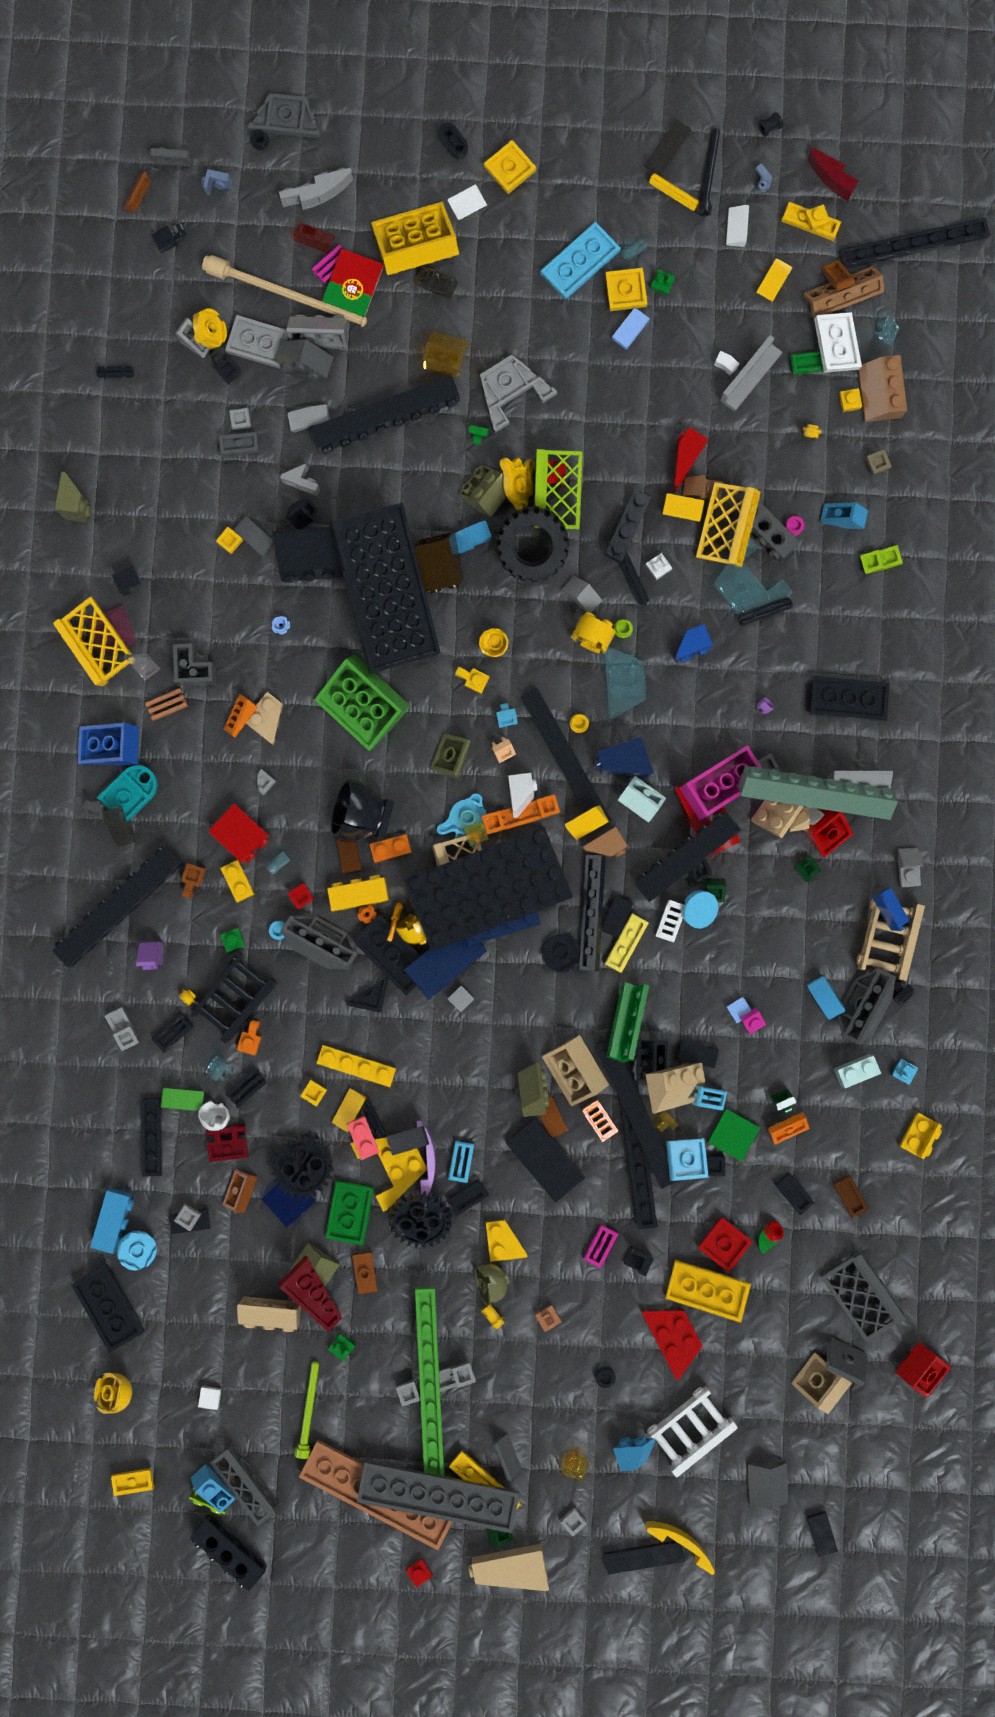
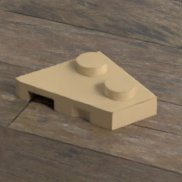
M267 692L256 705L258 708L246 724L273 745L283 704Z

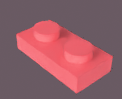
M365 1116L346 1123L361 1160L379 1153Z

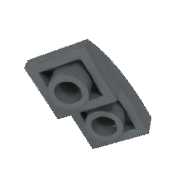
M247 516L234 529L239 536L263 557L274 545V540Z

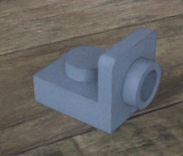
M207 169L206 176L202 178V187L206 195L211 194L212 186L221 190L225 188L231 189L232 180L230 174Z

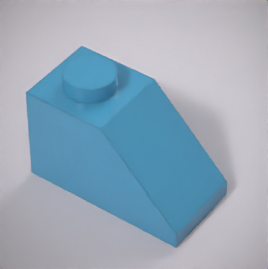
M856 502L824 504L820 522L846 529H864L868 510Z

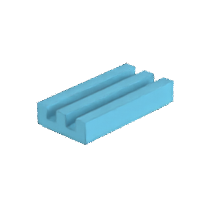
M696 1085L698 1094H694L696 1101H693L692 1105L723 1111L727 1091ZM705 1091L715 1094H721V1098L703 1095V1093ZM702 1099L718 1101L720 1102V1104L714 1105L709 1103H703L701 1101Z
M455 1140L448 1180L468 1182L474 1144ZM458 1146H462L456 1177L453 1176ZM468 1147L470 1149L465 1177L461 1178L465 1150Z

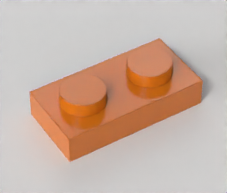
M407 834L370 844L374 863L412 853Z
M802 1112L774 1124L768 1128V1131L775 1145L808 1130L809 1125L806 1116Z

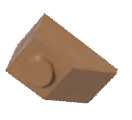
M614 827L583 846L582 849L585 852L606 857L615 855L618 858L626 853L624 849L628 845L618 829Z

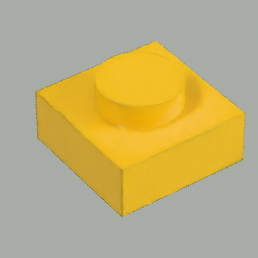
M824 204L805 212L811 231L827 226L830 223Z
M859 388L839 393L842 412L862 408Z
M229 527L216 540L231 555L243 541Z
M311 1079L300 1097L317 1107L328 1089Z

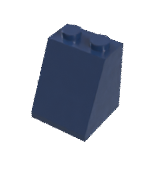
M641 737L598 751L593 760L596 771L600 770V773L603 775L636 776L647 779L654 774Z

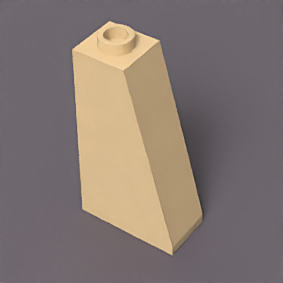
M541 1544L472 1557V1565H469L470 1577H474L475 1584L539 1591L549 1590Z

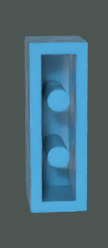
M114 1188L106 1191L90 1248L111 1254L117 1251L118 1244L122 1239V1232L128 1226L129 1219H126L128 1211L131 1212L134 1205V1200H132L133 1194Z

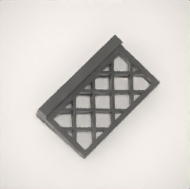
M860 1249L854 1252L853 1256L821 1275V1278L865 1342L873 1339L899 1322L901 1324L906 1320L904 1312ZM852 1262L857 1267L856 1275L845 1273L846 1266ZM833 1274L840 1275V1285L831 1284L827 1278ZM844 1277L855 1279L853 1288L842 1286ZM858 1280L868 1283L867 1291L856 1289ZM841 1290L852 1292L851 1302L841 1299ZM855 1293L866 1295L864 1305L854 1303ZM869 1296L877 1297L880 1300L878 1308L867 1305ZM853 1306L864 1308L862 1318L852 1315ZM866 1309L877 1311L876 1321L865 1319ZM880 1312L888 1313L892 1320L887 1323L879 1322ZM864 1322L875 1325L874 1331L868 1335L863 1331Z

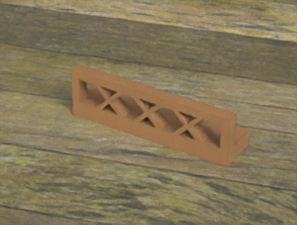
M874 266L851 274L855 279V285L837 291L836 289L831 290L834 289V286L828 283L805 292L804 298L811 305L812 317L815 318L817 315L835 312L883 293V275Z

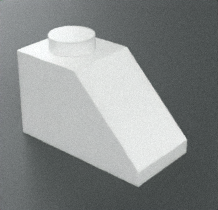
M531 773L508 776L514 818H518L533 800L534 791H537L536 779H532Z

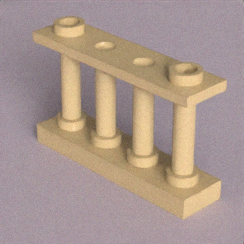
M872 898L870 903L872 912L862 952L857 956V969L865 970L866 965L891 971L895 974L897 980L907 981L925 906L914 904L909 909L902 907L910 920L908 926L903 927L904 930L891 931L886 922L878 921L880 910ZM875 928L902 934L905 937L903 945L898 946L873 939ZM871 947L898 953L900 956L899 963L891 964L868 958Z

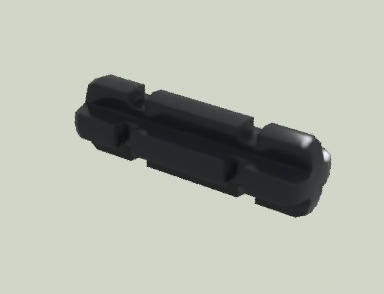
M98 366L96 374L99 378H106V376L108 378H123L124 376L132 378L134 377V368L132 366H125L124 368L122 366H107V368Z
M369 1101L363 1104L362 1109L367 1114L366 1117L372 1129L375 1130L376 1137L378 1139L384 1137L386 1131L381 1126L382 1123L376 1111L373 1110L372 1103Z

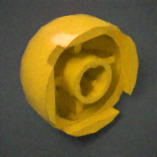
M411 913L397 923V928L395 929L402 940L410 944L419 943L422 945L426 943L416 915L412 916Z
M105 1373L103 1378H99L96 1382L94 1401H98L99 1407L97 1409L101 1413H118L130 1403L132 1386L129 1379L122 1374Z

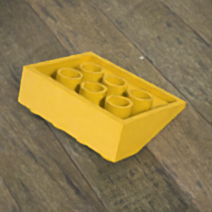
M443 201L371 222L387 275L459 255L456 235Z

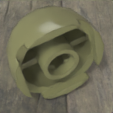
M484 1264L474 1270L477 1288L480 1287L482 1291L479 1295L486 1305L495 1303L505 1296L507 1284H509V1277L506 1272H503L495 1264Z

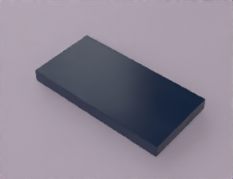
M462 940L430 952V950L426 951L404 969V972L429 1000L485 954L487 950L481 943L467 946L466 940Z

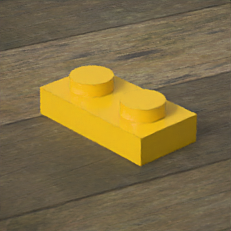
M239 860L220 868L237 903L255 895Z
M152 1468L116 1473L111 1476L114 1496L154 1489Z

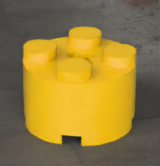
M585 612L580 617L571 638L575 642L577 639L580 640V645L592 652L600 653L602 651L605 654L615 635V630L612 628L613 624L605 619L600 621L592 613Z

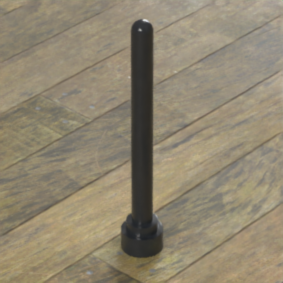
M718 128L713 130L703 196L700 203L697 204L696 213L702 217L710 216L712 211V205L709 200L720 137V130Z

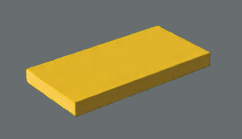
M675 1260L665 1299L741 1323L751 1283Z

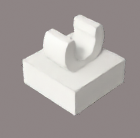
M662 553L646 563V567L655 580H658L672 570V567Z

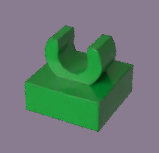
M658 269L650 289L668 296L675 276Z
M471 424L468 433L474 434L473 444L480 445L482 436H488L490 428Z
M340 1333L328 1350L341 1361H344L356 1344Z

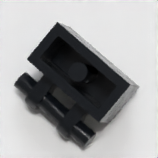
M638 1040L634 1056V1066H632V1072H634L633 1080H646V1074L667 1069L668 1041Z

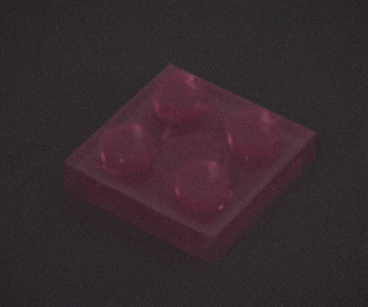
M123 606L104 613L126 646L137 643ZM89 618L87 620L91 629L93 619ZM97 619L95 631L104 632L105 623L102 620ZM95 633L94 640L96 645H102L103 634ZM107 635L106 646L115 647V638L113 636ZM97 647L99 653L101 654V647ZM106 648L105 654L111 653L114 650Z

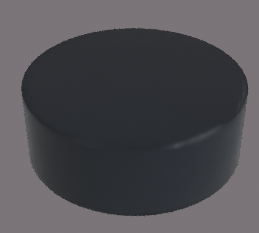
M602 1367L597 1371L596 1381L600 1387L610 1388L615 1383V1373L611 1368Z

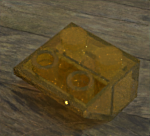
M433 332L427 342L423 355V368L446 375L452 374L453 377L460 378L469 341Z

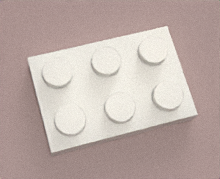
M852 312L817 315L814 321L824 373L859 370L862 364Z

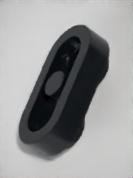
M449 122L443 123L438 131L440 141L454 158H464L468 153L467 141L454 124ZM461 148L462 151L458 152L456 149Z

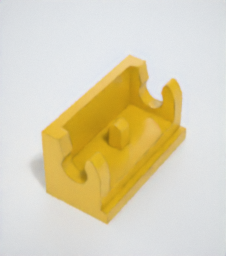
M667 493L662 515L700 522L704 500Z

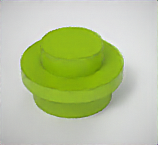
M626 619L618 620L614 625L616 636L619 638L629 637L633 631L631 622Z

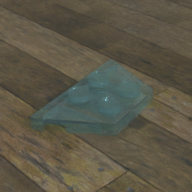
M608 647L604 655L609 720H613L615 717L646 700L644 661Z

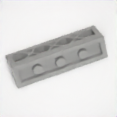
M771 335L722 394L720 401L734 412L782 354V351L772 344L775 338Z

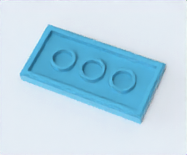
M595 221L540 271V274L566 300L621 251V248Z

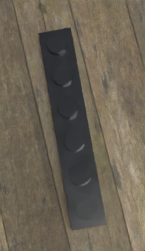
M586 855L579 970L599 971L606 856Z

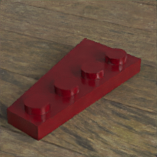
M305 1255L277 1285L329 1332L342 1317L311 1265L310 1260Z

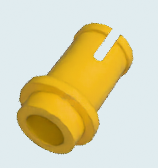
M491 1304L486 1305L481 1310L492 1324V1328L498 1329L504 1324V1317H500Z

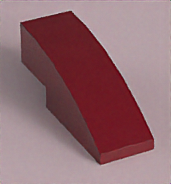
M812 148L808 161L815 173L829 189L841 198L849 201L859 180L843 172L845 164Z

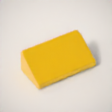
M600 805L566 823L565 827L578 840L609 821Z
M350 1088L332 1123L342 1130L349 1132L346 1123L356 1119L367 1097Z

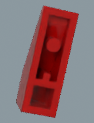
M690 427L686 432L682 431L677 439L679 444L676 454L674 491H677L708 441V438Z

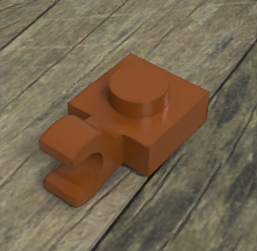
M186 864L181 882L186 883L182 892L183 897L192 898L194 887H201L206 869Z

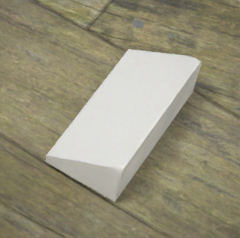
M749 205L729 208L727 246L745 247Z

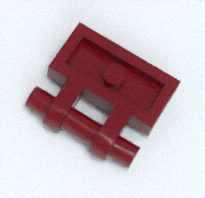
M234 1123L231 1126H225L219 1131L206 1129L207 1136H214L215 1141L207 1143L209 1162L249 1157L247 1137L239 1138L240 1132H246L245 1124L238 1125V1123ZM232 1134V1139L222 1140V1135Z

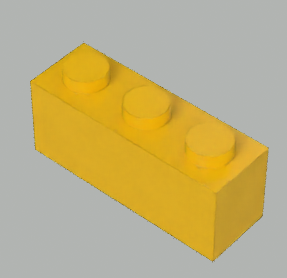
M380 875L370 876L368 881L363 882L361 878L350 880L351 884L343 885V882L331 884L332 888H327L331 911L333 912L390 901L386 879L384 877L381 878Z

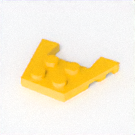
M387 1137L374 1139L379 1150L378 1155L394 1186L376 1195L383 1212L428 1170L418 1148L392 1155ZM353 1141L350 1144L357 1158L360 1159V1155Z

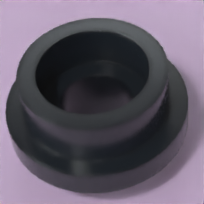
M261 130L255 131L251 136L253 148L264 150L268 147L270 142L268 135Z

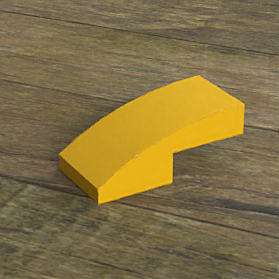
M776 258L756 293L773 302L793 267Z

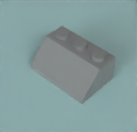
M295 315V317L289 318L287 325L289 340L306 339L318 347H348L347 318L342 316L325 318L322 315L314 317Z
M834 771L827 779L891 789L893 771Z

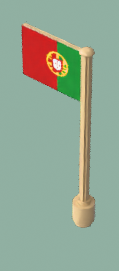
M341 248L323 300L319 301L233 269L229 266V261L214 255H206L202 264V270L206 271L209 275L223 280L229 276L329 314L347 318L348 321L361 325V327H364L367 323L365 316L384 267L382 263Z

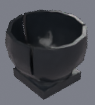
M347 779L337 795L333 808L331 835L342 842L354 843L367 837L385 839L394 801L380 799L369 785L358 780Z

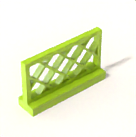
M537 449L535 506L544 509L547 505L550 512L555 513L564 523L566 529L579 530L583 452ZM548 455H556L561 462L552 468L548 463ZM569 456H578V464L572 469L565 460ZM562 463L570 470L563 479L555 471ZM577 468H578V475L574 472V470L577 469ZM554 472L561 481L552 488L547 483V477ZM571 473L578 479L577 484L572 489L564 481ZM563 482L570 491L561 498L554 489ZM551 492L560 499L553 507L546 502V497ZM572 492L577 498V503L570 508L563 499ZM560 502L569 509L562 517L554 511V508ZM570 511L576 517V525H567L563 520Z

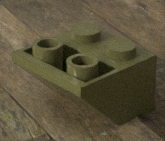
M480 465L474 471L471 478L462 486L458 495L479 512L491 517L507 497L503 485L504 475Z
M537 1062L518 1073L523 1117L546 1114V1107H549L545 1069H541L540 1062Z

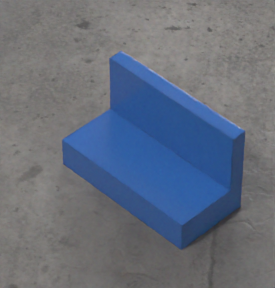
M888 887L872 897L890 930H904L902 925L910 920L892 888Z

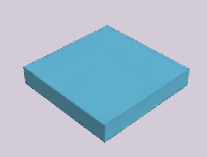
M704 1138L666 1141L670 1181L709 1178Z

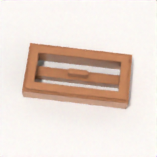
M180 688L145 703L152 721L188 707ZM179 695V697H177V698H175V699H172V700H170V701H168V702H165V703H163V704H161V705H158V706L152 708V706L155 705V704H158V703H160V702H162V701H165V700H167V699H169V698H172V697H174V696ZM179 701H182V704H180V705H178V706H175V707H173V708H170V709H168V710H166V711H163V712H161V713H159V714H156V715H155V713H154V712H156V711H158V710H161V709H163V708H165V707H168V706H170V705H172V704H175V703H177V702H179Z

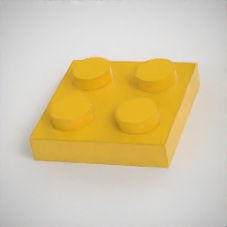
M513 140L484 163V168L507 194L536 172V166Z
M643 268L605 273L610 311L647 307Z

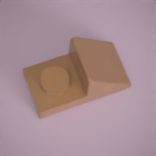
M706 475L687 477L684 480L683 496L710 501L714 483L723 484V481L707 480ZM719 488L717 496L721 500L722 488Z

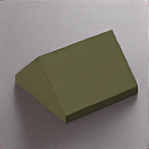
M443 734L430 769L458 780L470 749L471 741Z
M307 1243L290 1271L306 1255L325 1287L340 1263L310 1243Z

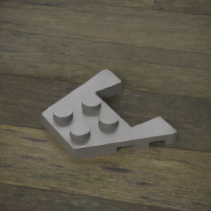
M513 355L480 374L495 433L509 425V420L500 407L528 389L533 388L542 403L557 395L556 389L551 388L541 377L536 376L531 372V369Z

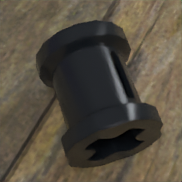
M774 112L771 117L759 120L758 126L762 135L766 137L771 131L783 128V122L778 112Z

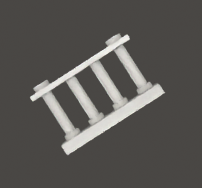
M707 1386L696 1389L689 1400L658 1425L653 1424L649 1427L648 1433L645 1434L646 1438L656 1439L672 1460L670 1468L676 1478L738 1429L731 1416L728 1419L723 1418L707 1398L711 1394ZM700 1402L718 1423V1427L713 1431H708L692 1410ZM685 1414L702 1434V1440L697 1444L691 1441L676 1422ZM669 1427L673 1429L687 1447V1452L682 1456L677 1455L662 1436V1433Z

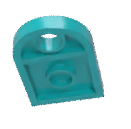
M131 766L123 771L97 799L123 825H126L156 795L158 790L157 777L150 769L144 766ZM143 773L150 775V780L147 783H142L140 780Z

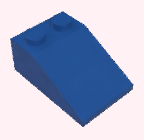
M128 723L79 727L78 764L121 766L138 764L139 727Z

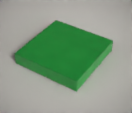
M725 1108L707 1143L742 1162L760 1127Z

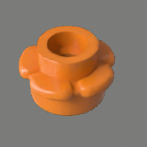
M363 905L358 910V919L365 924L371 923L377 916L374 907L371 905Z

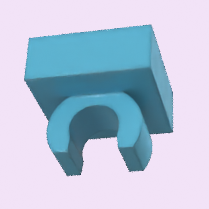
M508 703L500 704L501 711L496 712L499 728L518 724L515 708L509 709Z
M899 1058L891 1076L910 1085L918 1067Z

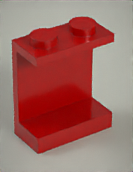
M235 803L208 831L243 864L246 861L248 863L251 862L256 856L255 852L259 848L263 849L268 844V838L270 837Z

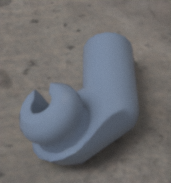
M761 163L755 169L761 177L758 188L760 191L766 192L771 187L772 175Z

